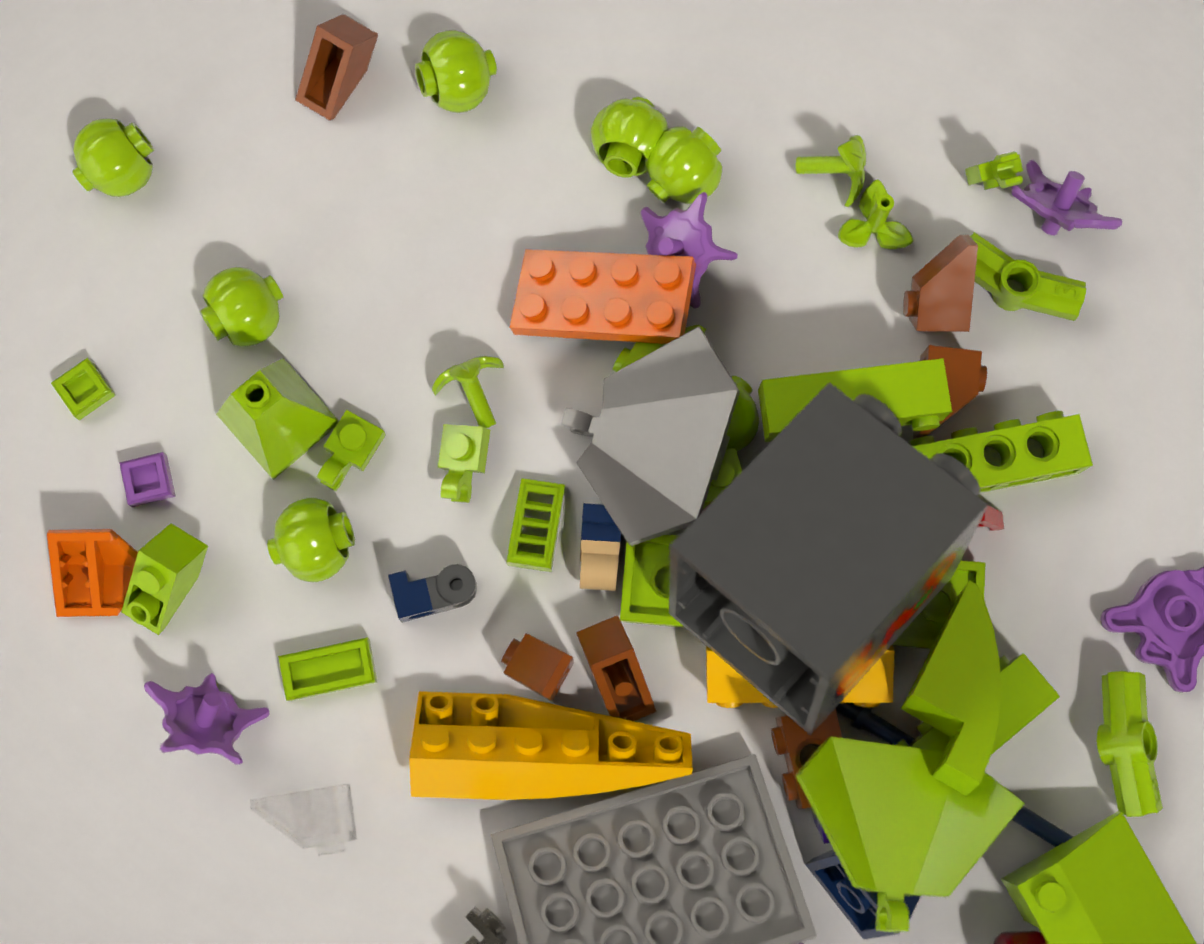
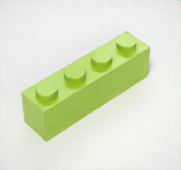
M944 358L763 379L758 388L765 442H771L829 382L852 400L860 394L870 395L878 399L894 413L901 426L912 425L913 431L937 428L940 426L939 421H943L952 412Z
M1024 653L1010 661L1005 655L1000 657V715L992 754L1061 697ZM922 721L916 727L921 734L909 745L904 739L895 744L945 751L951 737Z

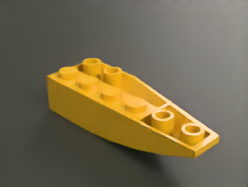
M419 691L409 756L411 797L490 800L559 798L645 786L692 775L690 733L510 694Z

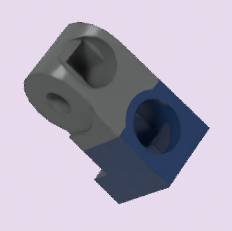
M460 564L445 567L439 575L411 582L406 570L388 575L398 619L402 623L463 607L469 604L477 593V582L472 571Z

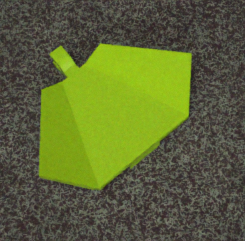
M829 737L801 768L796 778L853 887L864 889L867 892L878 893L876 931L909 932V911L904 902V896L949 897L1025 803L986 772L981 783L967 796L933 778V773L944 751Z

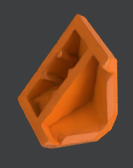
M112 529L49 530L47 532L56 616H118L123 608L138 552Z

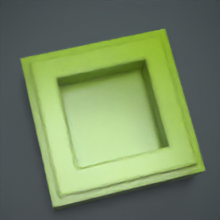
M88 358L51 382L68 409L78 420H81L116 396L94 363Z

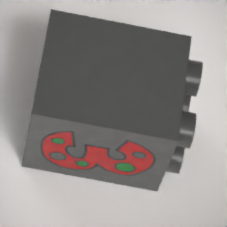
M830 382L670 545L669 614L810 735L814 733L953 577L988 506L986 502L978 497L980 493L978 481L961 462L943 453L934 454L928 459L900 437L902 433L900 422L885 404L866 394H860L852 400Z

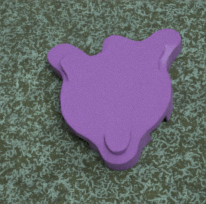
M1204 567L1197 570L1161 572L1147 580L1139 588L1131 602L1126 605L1107 608L1101 614L1102 626L1108 632L1137 633L1140 636L1141 642L1135 650L1136 658L1140 662L1163 667L1170 687L1180 693L1190 692L1195 688L1197 684V668L1201 658L1204 656Z

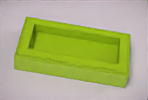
M368 637L278 656L286 701L378 683L370 639Z

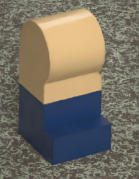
M583 503L580 589L616 591L621 531L603 504Z

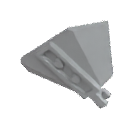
M699 326L604 378L603 404L600 417L566 408L561 425L570 428L572 433L593 437L592 442L576 463L631 546L686 528L702 513L712 479L717 480L730 439L727 431L740 391Z

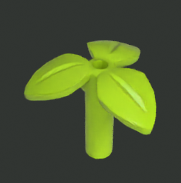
M860 135L851 136L849 141L838 146L837 149L841 156L797 157L796 173H846L851 178V190L844 206H851L863 189L865 181L866 150Z
M879 179L873 181L865 189L860 199L859 208L867 218L866 222L850 219L840 227L838 232L839 240L850 247L865 246L872 233L876 234L880 247L886 249H901L913 243V237L907 227L898 221L885 222L894 206V199L888 195L885 186Z
M491 356L475 357L446 369L437 377L432 386V391L436 396L450 381L457 380L461 382L478 426L489 428L497 423L477 376L483 368H504L500 358Z

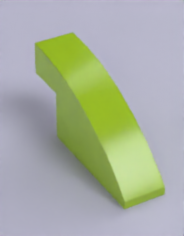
M970 580L957 596L901 707L903 711L951 737L932 777L965 796L981 783L987 768L999 724L1001 702L1000 658L993 624L979 586Z

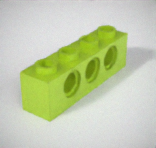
M1053 411L1036 417L1037 422L1021 425L1020 419L1003 421L993 425L994 431L978 433L977 427L961 429L952 432V439L935 442L934 436H924L908 441L910 445L928 459L934 454L943 453L961 462L978 481L980 493L1080 474L1093 466L1080 414L1064 417L1063 411ZM1028 439L1037 440L1042 445L1044 450L1043 458L1035 457L1029 452L1027 447ZM985 447L994 448L999 452L1001 456L1000 466H993L986 461L984 457Z

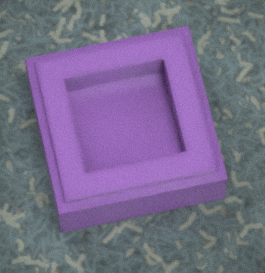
M164 452L120 462L129 506L136 507L176 497L168 458Z

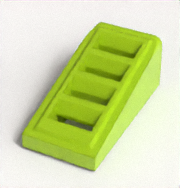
M521 478L506 561L508 566L552 572L565 490L564 484ZM532 492L554 496L553 504L528 501V494ZM526 509L551 513L550 521L525 517ZM523 526L548 530L547 537L522 534ZM520 544L545 546L544 554L519 551Z

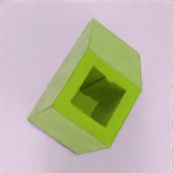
M170 523L138 550L121 612L157 635L163 632L198 579L208 545Z

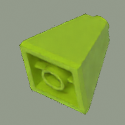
M284 358L257 371L230 394L216 413L273 480L332 431L339 422Z

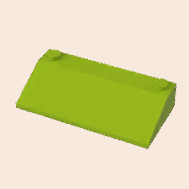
M1121 811L1112 814L1001 878L1023 920L1038 927L1047 944H1197Z

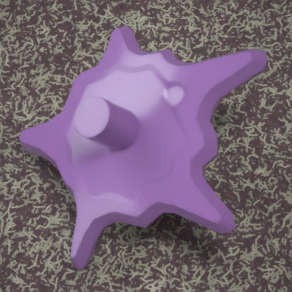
M1030 160L1026 168L1031 183L1024 190L1018 185L1011 187L1012 195L1036 211L1040 216L1046 218L1041 229L1049 235H1057L1060 227L1067 231H1071L1074 228L1115 230L1122 225V219L1107 217L1097 213L1098 207L1089 201V198L1092 196V189L1085 188L1080 190L1085 177L1079 172L1069 171L1063 184H1058L1044 176L1038 164L1034 160Z
M706 192L699 194L687 210L683 211L678 207L671 210L667 216H659L648 207H644L641 210V216L649 234L646 244L648 255L690 256L694 258L696 269L690 299V306L694 309L699 308L701 305L699 284L701 276L707 270L708 264L714 260H735L738 257L736 252L723 249L715 245L712 240V226L705 222L703 217L707 202Z
M213 673L206 676L199 687L186 686L180 692L167 690L153 681H148L144 684L146 693L163 709L165 714L162 720V727L169 733V736L160 745L162 753L177 750H189L197 755L213 753L225 757L235 765H239L243 761L240 754L234 750L233 743L239 738L243 730L267 718L270 714L269 709L265 707L249 710L239 708L231 694L219 691L216 685V677Z

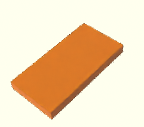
M525 249L509 328L514 335L668 344L685 334L696 269L695 260L690 256Z

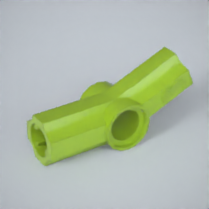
M974 232L970 236L978 245L975 282L992 294L994 302L1000 308L1006 311H1016L1024 308L1072 321L1078 318L1085 299L1086 282L1039 271L1032 263L1026 260H1014ZM1007 280L1020 282L1025 291L1017 292L1012 290Z
M1108 672L1106 675H1101L1104 724L1098 727L1097 749L1102 762L1110 767L1118 811H1121L1127 817H1140L1158 813L1163 809L1154 767L1158 745L1155 730L1148 721L1145 675L1140 672Z

